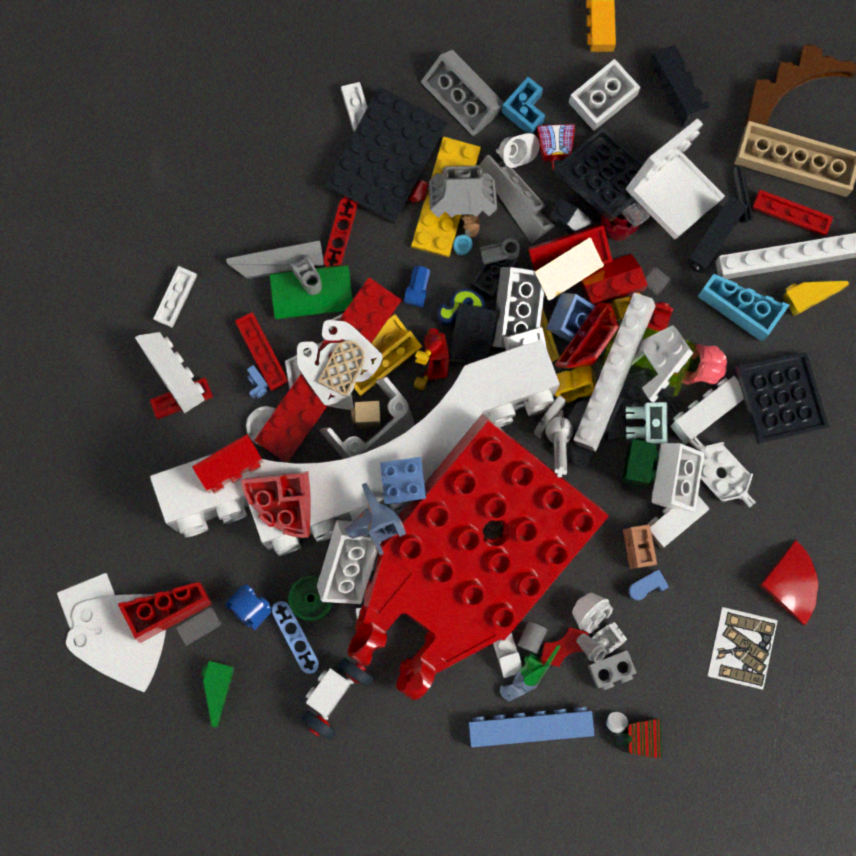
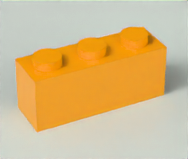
M586 0V8H589L586 25L590 27V33H587V45H590L591 52H614L616 46L614 0Z

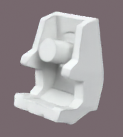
M615 622L608 624L592 637V639L604 645L606 654L611 653L627 640L624 634L622 635L621 630L617 629L618 626Z

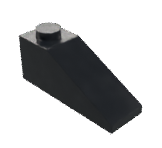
M562 198L555 206L549 218L553 224L570 234L597 225L578 208Z

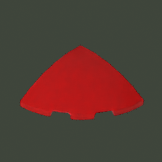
M309 471L241 479L244 495L249 505H253L259 513L258 517L266 525L275 527L288 536L309 537L311 521Z
M795 540L759 586L799 622L806 625L816 606L818 578L809 554Z

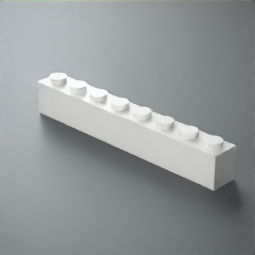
M856 233L721 255L715 261L718 276L731 279L856 258Z
M637 293L633 294L574 437V441L578 446L596 452L654 311L655 303L652 298Z

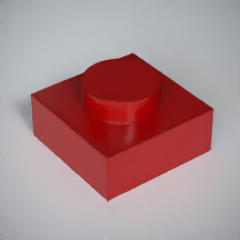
M424 180L417 182L408 200L413 203L423 200L428 193L426 189L429 184Z

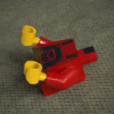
M432 328L427 330V335L424 337V352L418 350L415 355L417 358L415 362L426 365V371L423 374L424 378L417 376L414 382V388L419 390L425 389L428 380L447 378L449 354L445 334H439L438 329Z

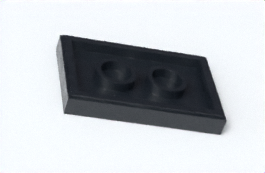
M459 302L449 350V361L468 365L489 357L498 310Z

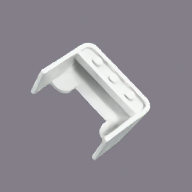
M387 377L378 378L376 383L390 398L388 411L393 416V419L366 443L356 436L349 437L342 442L330 427L320 430L343 459L364 454L383 446L406 433L414 426V419L407 401Z

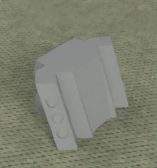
M479 165L445 166L443 174H436L429 181L430 210L438 218L444 212L451 217L461 214H470L476 217L484 211L490 216L497 209L495 180L488 173H482V168Z

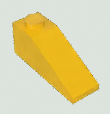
M848 281L803 282L798 286L794 283L786 288L787 292L782 297L789 304L788 307L792 314L796 316L845 289L849 283Z

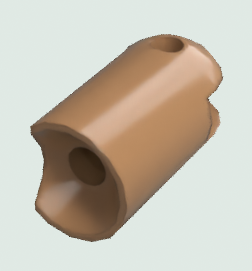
M466 214L462 219L464 220L463 228L465 235L473 238L479 233L480 220L478 216Z

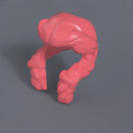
M696 344L690 347L693 352L690 359H696V356L699 355L700 363L697 370L693 373L680 369L678 373L674 372L671 376L674 379H679V381H684L683 383L686 385L699 381L711 385L718 384L726 373V355L717 346Z

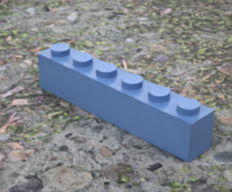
M586 707L574 708L575 712L566 713V709L554 710V714L546 715V711L534 712V716L526 717L525 713L513 714L514 718L505 719V715L493 716V720L486 721L485 717L472 718L473 722H468L471 747L594 736L592 711H587Z

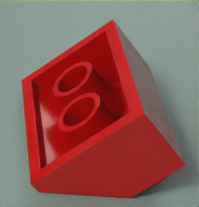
M632 254L612 260L613 262L605 264L579 281L586 301L596 306L597 303H610L616 299L645 291L648 286L641 266Z
M247 434L193 465L192 468L206 491L216 494L225 488L223 485L228 482L235 483L242 479V474L250 471L251 473L259 469L263 460Z

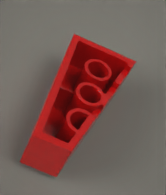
M200 582L177 587L166 592L155 593V595L136 598L133 601L118 603L134 638L139 643L212 605L208 594Z

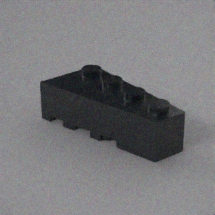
M672 45L653 53L650 61L651 68L659 76V85L662 89H665L667 94L666 100L675 111L674 117L677 123H680L682 128H684L696 119L703 120L710 105L707 101H702L701 96L703 93L700 88L695 89L694 77L691 72L685 71L686 63L677 47Z

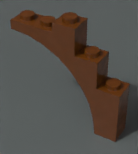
M812 44L804 45L799 53L797 66L792 62H780L776 69L774 83H771L768 79L756 80L753 85L744 128L749 121L767 126L771 112L777 103L794 88L808 81L828 77L853 79L856 75V64L850 60H836L832 56L823 57V49Z

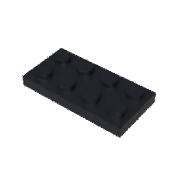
M592 395L580 397L568 417L573 426V436L566 443V457L568 461L584 470L587 468L595 452L578 446L574 441V437ZM619 396L600 443L625 402ZM553 443L552 447L550 448V451L553 452V453H554V443Z

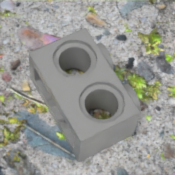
M628 650L588 665L596 688L602 687L603 691L614 687L613 682L621 680L622 683L632 680V675L636 674ZM619 662H624L627 665V671L623 674L617 670ZM601 669H605L608 672V679L605 681L600 680L598 677Z

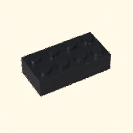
M505 248L506 252L513 253L507 248ZM519 256L513 260L506 259L483 265L472 281L471 286L492 299L498 290L501 267L513 268Z

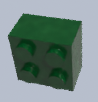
M632 439L627 446L621 484L645 488L651 484V481H654L656 470L653 469V464L657 462L659 455L656 443Z

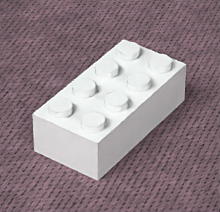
M336 520L317 584L322 602L361 604L377 550L370 535L352 539L346 534L345 528L353 521Z

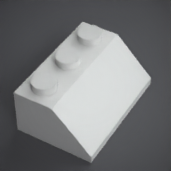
M661 443L654 490L652 492V503L663 507L695 512L704 453L680 443Z

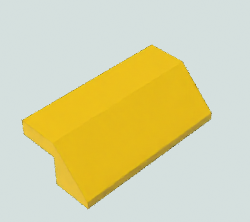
M394 313L372 342V345L382 354V361L378 369L370 378L365 381L356 382L354 385V390L360 396L375 385L378 378L385 377L422 347L413 333L405 328ZM371 358L372 365L374 364V360H376L377 358ZM361 369L360 375H362L363 372H367V370Z

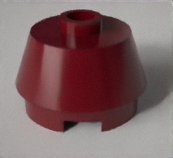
M629 206L612 222L601 214V222L604 225L606 236L614 241H623L630 237L639 227L638 211L635 212Z

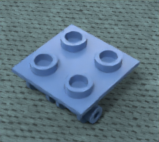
M421 457L380 463L385 504H401L405 501L426 499Z

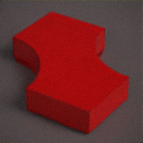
M568 628L565 636L559 641L553 643L544 642L540 660L546 663L559 644L561 647L551 665L560 667L563 659L569 654L584 652L577 643V639L581 634L588 636L589 633Z

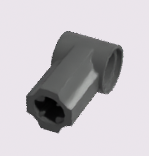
M513 238L480 247L484 265L506 259L513 260L520 253L519 243ZM508 245H513L516 247V251L508 253L505 248Z

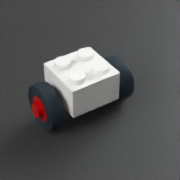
M345 658L338 667L345 672L349 679L346 680L332 669H329V671L324 670L318 678L320 683L317 688L312 687L306 695V698H308L306 703L321 713L322 717L306 711L301 718L310 727L309 731L318 737L322 735L328 740H331L336 734L335 729L327 721L329 719L328 716L349 686L355 682L368 687L373 681V677L364 672L366 670L365 667L358 662L353 664Z

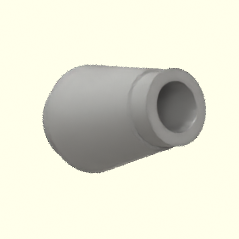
M581 634L578 637L577 643L590 661L597 663L605 657L606 650L603 644L586 634Z

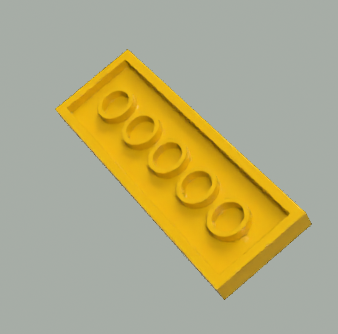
M443 137L431 179L436 174H443L445 166H475L481 147ZM429 187L411 248L449 258L461 215L451 217L444 212L438 218L430 210Z

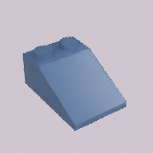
M561 293L546 329L571 342L595 306L577 294ZM605 347L604 350L601 352V354H600L601 356H603L606 347Z

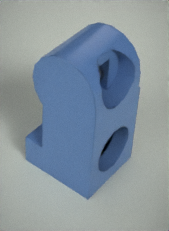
M657 570L632 584L628 589V595L632 600L639 601L655 588L661 592L669 588L660 570Z

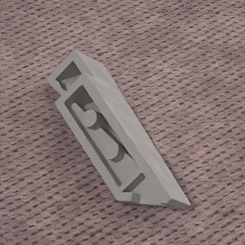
M487 155L479 167L482 168L483 173H488L495 180L496 193L529 242H536L554 227V224L541 213L546 205L513 168L506 166L504 161L498 164L490 155Z
M320 241L226 259L227 265L238 271L246 279L270 276V273L292 271L289 264L302 260L305 255L310 257L314 266L324 265Z

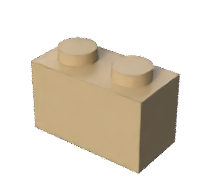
M379 401L355 402V408H351L352 423H356L357 428L381 427Z

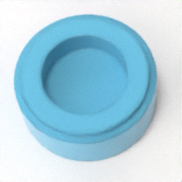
M459 235L454 239L453 249L457 254L467 255L471 252L473 242L469 236Z

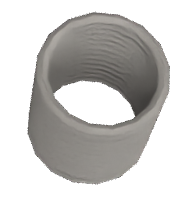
M528 621L518 646L537 654L548 630Z

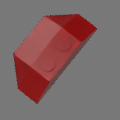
M596 304L555 363L556 367L576 368L591 366L597 361L599 355L619 328L611 304Z

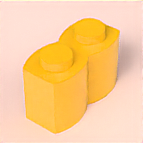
M577 367L572 371H563L556 374L560 385L555 396H561L565 399V403L576 400L578 397L592 395L597 384L596 375L592 367Z

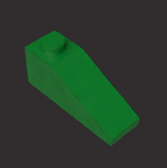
M209 661L208 665H204L201 676H204L203 682L211 725L216 728L220 722L235 667Z

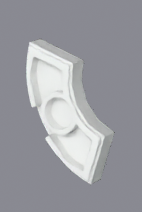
M558 396L541 419L542 423H538L534 430L536 437L540 438L543 435L549 421L555 418L565 405V399L561 396Z

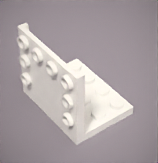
M696 119L651 155L626 187V190L674 239L678 238L725 197L682 153L692 144L690 141H693L700 134L698 130L703 123L699 119Z

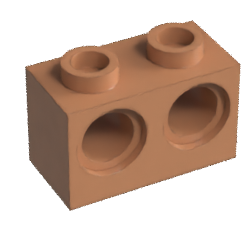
M650 524L623 529L630 569L657 565Z

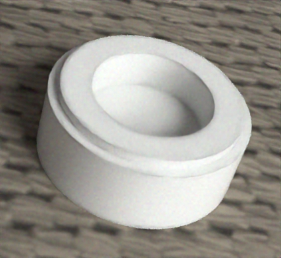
M613 712L609 715L606 724L612 732L622 733L628 725V719L622 713Z

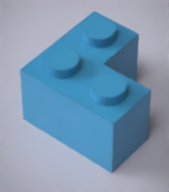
M527 77L503 104L501 113L524 132L534 134L537 131V126H541L545 115L533 106L540 99L543 88Z

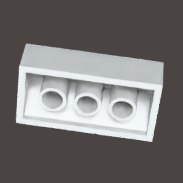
M160 332L135 337L144 354L184 413L204 401L202 393H204L203 388L198 382H193L191 378L194 375L190 369L182 366L181 363L184 361L179 353H173L171 350L173 344L168 337L163 338Z

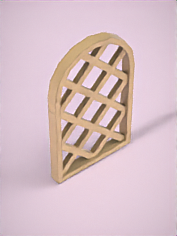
M343 341L338 344L334 351H332V355L318 382L347 396L360 369L363 367L365 357L361 346L353 341ZM349 343L350 349L343 351L342 345ZM338 347H340L341 352L335 354ZM360 349L362 356L356 357L354 350ZM352 352L354 358L346 360L345 353ZM342 355L344 362L337 364L335 357ZM333 358L335 365L329 366ZM362 358V362L359 366L357 360ZM355 361L357 368L350 370L348 363ZM345 364L347 371L340 373L338 366ZM336 367L338 374L331 376L329 369ZM327 371L328 377L322 379L325 372ZM357 371L354 378H352L351 372ZM348 373L350 381L343 383L341 375ZM339 376L341 384L334 386L332 378ZM330 380L331 386L323 381ZM351 383L346 392L344 385ZM342 386L344 392H342V391H340V390H338V389H336V388Z

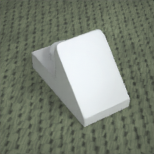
M510 633L504 641L500 639L493 643L504 678L516 675L519 669L522 668L519 652H517L512 633Z

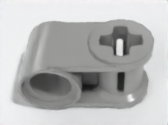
M305 255L302 260L296 263L289 264L294 275L308 294L315 295L321 291L320 276L308 255ZM312 280L317 281L314 285H308V282Z

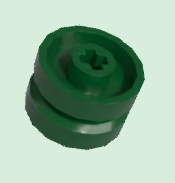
M306 576L298 579L289 591L288 602L290 609L297 617L304 621L316 622L324 619L331 612L334 602L321 601L317 588L319 580L317 576ZM309 595L315 596V600L313 602H308L309 600L307 597Z

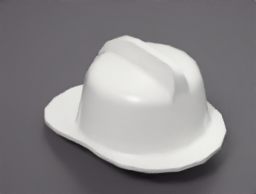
M525 133L505 138L501 142L500 147L496 149V152L500 155L506 166L514 168L533 161L539 152L540 144L535 135Z

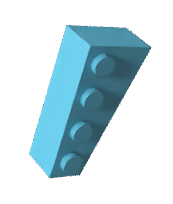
M713 274L697 296L761 342L770 334L789 306V304L773 300L774 298L767 295L763 296L755 293V290L750 288L746 289L738 286L737 283Z

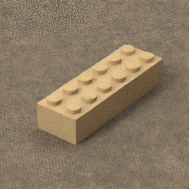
M751 121L744 128L734 164L847 197L853 190L856 179V152Z

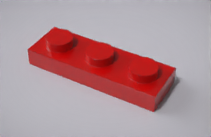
M206 378L194 382H198L203 388L204 393H202L204 401L213 398ZM171 392L150 399L157 420L182 410Z

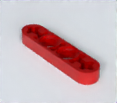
M343 198L338 206L324 256L325 267L330 266L328 260H332L333 252L336 253L335 259L338 262L333 266L342 265L357 211V204L346 198ZM351 203V207H353V209L349 208L347 217L344 215L345 207L343 205ZM345 220L349 226L347 229L341 230L337 227L338 222ZM335 239H341L343 246L335 248L332 242Z

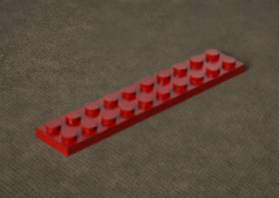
M369 277L339 321L347 322L372 344L402 300ZM335 326L330 332L331 335H335L337 333V328ZM324 340L318 349L315 365L318 366L320 364V352L328 344L342 343L345 340ZM302 373L254 440L285 463L289 462L328 406L323 404ZM330 394L328 400H329L331 397L334 398L335 395H331V394Z

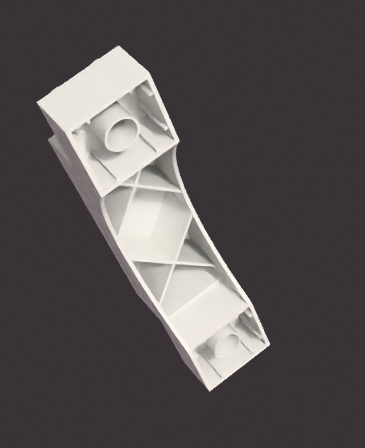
M539 339L465 365L452 388L423 420L406 433L383 446L364 454L323 463L293 464L262 459L261 467L251 473L250 471L242 474V479L309 471L311 495L310 535H314L316 542L325 541L332 537L336 520L355 521L368 507V501L362 487L364 483H367L379 503L391 507L396 514H399L409 501L402 502L401 504L384 503L381 462L421 457L425 483L481 414L485 415L497 426L503 427L513 422L512 417L516 415V411L525 408L528 416H533L550 408V404L554 402L553 397L560 384L544 341ZM209 456L150 476L166 524L175 531H180V534L184 533L185 537L195 536L207 531L206 521L219 517L220 520L223 519L224 524L245 518L247 516L245 507L249 506L261 541L268 550L274 548L278 556L301 548L298 540L300 537L285 535L283 531L275 527H269L258 517L259 513L253 505H249L244 495L241 479L235 483L228 482L223 485L225 488L216 494H213V492L208 493L192 466Z

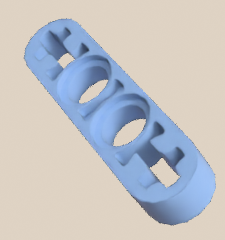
M284 601L276 602L272 607V613L300 668L308 674L316 672L319 667L318 659L288 603ZM279 605L287 607V610H285L287 617L292 616V619L284 621L283 624L280 622V620L284 619L283 616L276 614ZM290 622L294 623L297 627L294 634H288L285 631V626ZM297 641L305 642L306 649L303 652L295 650L294 645ZM310 651L311 655L307 656L310 661H315L314 669H305L306 661L304 658L300 660L299 656L305 655Z

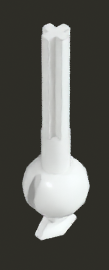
M560 410L556 417L551 419L546 426V435L554 443V468L557 477L567 474L566 443L573 436V426L568 419L564 418V413Z

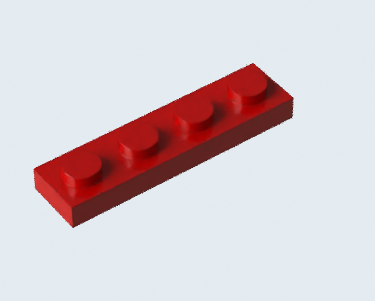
M763 190L758 191L752 207L753 210L822 236L828 234L833 220L832 216Z
M253 312L235 320L270 390L273 391L289 383Z

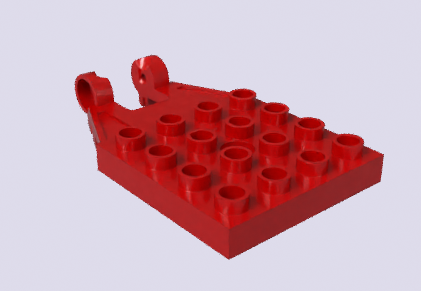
M481 414L424 483L426 499L409 501L399 513L398 517L402 521L406 534L401 537L397 534L380 542L384 554L379 555L377 552L379 559L373 579L369 580L367 584L364 604L360 609L355 626L357 632L348 646V655L361 665L368 666L373 652L377 648L385 646L387 640L386 631L399 615L405 614L427 630L428 633L425 635L426 643L412 660L406 658L399 667L401 673L397 679L396 688L411 700L421 698L428 691L434 681L435 674L500 639L504 641L609 517L600 506L566 479L557 477V473L483 414ZM492 520H502L504 525L502 534L495 539H484L483 528Z

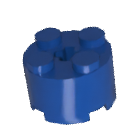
M244 584L243 587L240 586L225 603L227 609L231 608L235 616L249 628L251 626L254 631L267 618L272 609L263 597L260 596L258 599L254 590L247 584Z

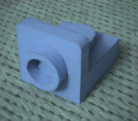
M253 365L247 369L250 374L247 377L253 386H258L251 390L249 394L252 398H260L267 393L266 389L269 386Z

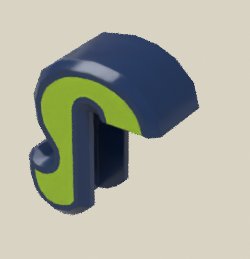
M470 288L457 290L451 297L450 307H447L445 303L439 307L438 321L442 325H451L457 317L459 302L485 307L482 296Z

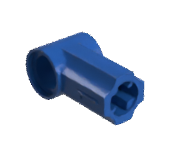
M414 266L404 303L418 307L424 306L427 294L426 287L431 270L422 266Z

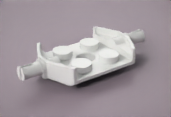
M696 437L689 442L696 450L704 453L700 479L721 502L739 498L749 508L756 503L747 492L753 474H750L723 445L724 442L705 446ZM718 468L726 470L725 478L717 476L716 470Z

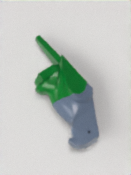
M557 645L546 663L535 655L529 654L528 657L525 656V665L516 673L513 683L505 687L501 685L500 694L509 702L535 689L561 646Z

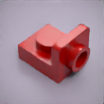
M664 302L655 303L654 311L646 329L657 333L666 329L673 308Z

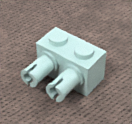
M647 402L644 407L626 406V412H635L634 414H626V419H644L646 421L644 427L627 426L626 432H635V434H626L627 439H645L646 442L650 443L668 442L667 402Z

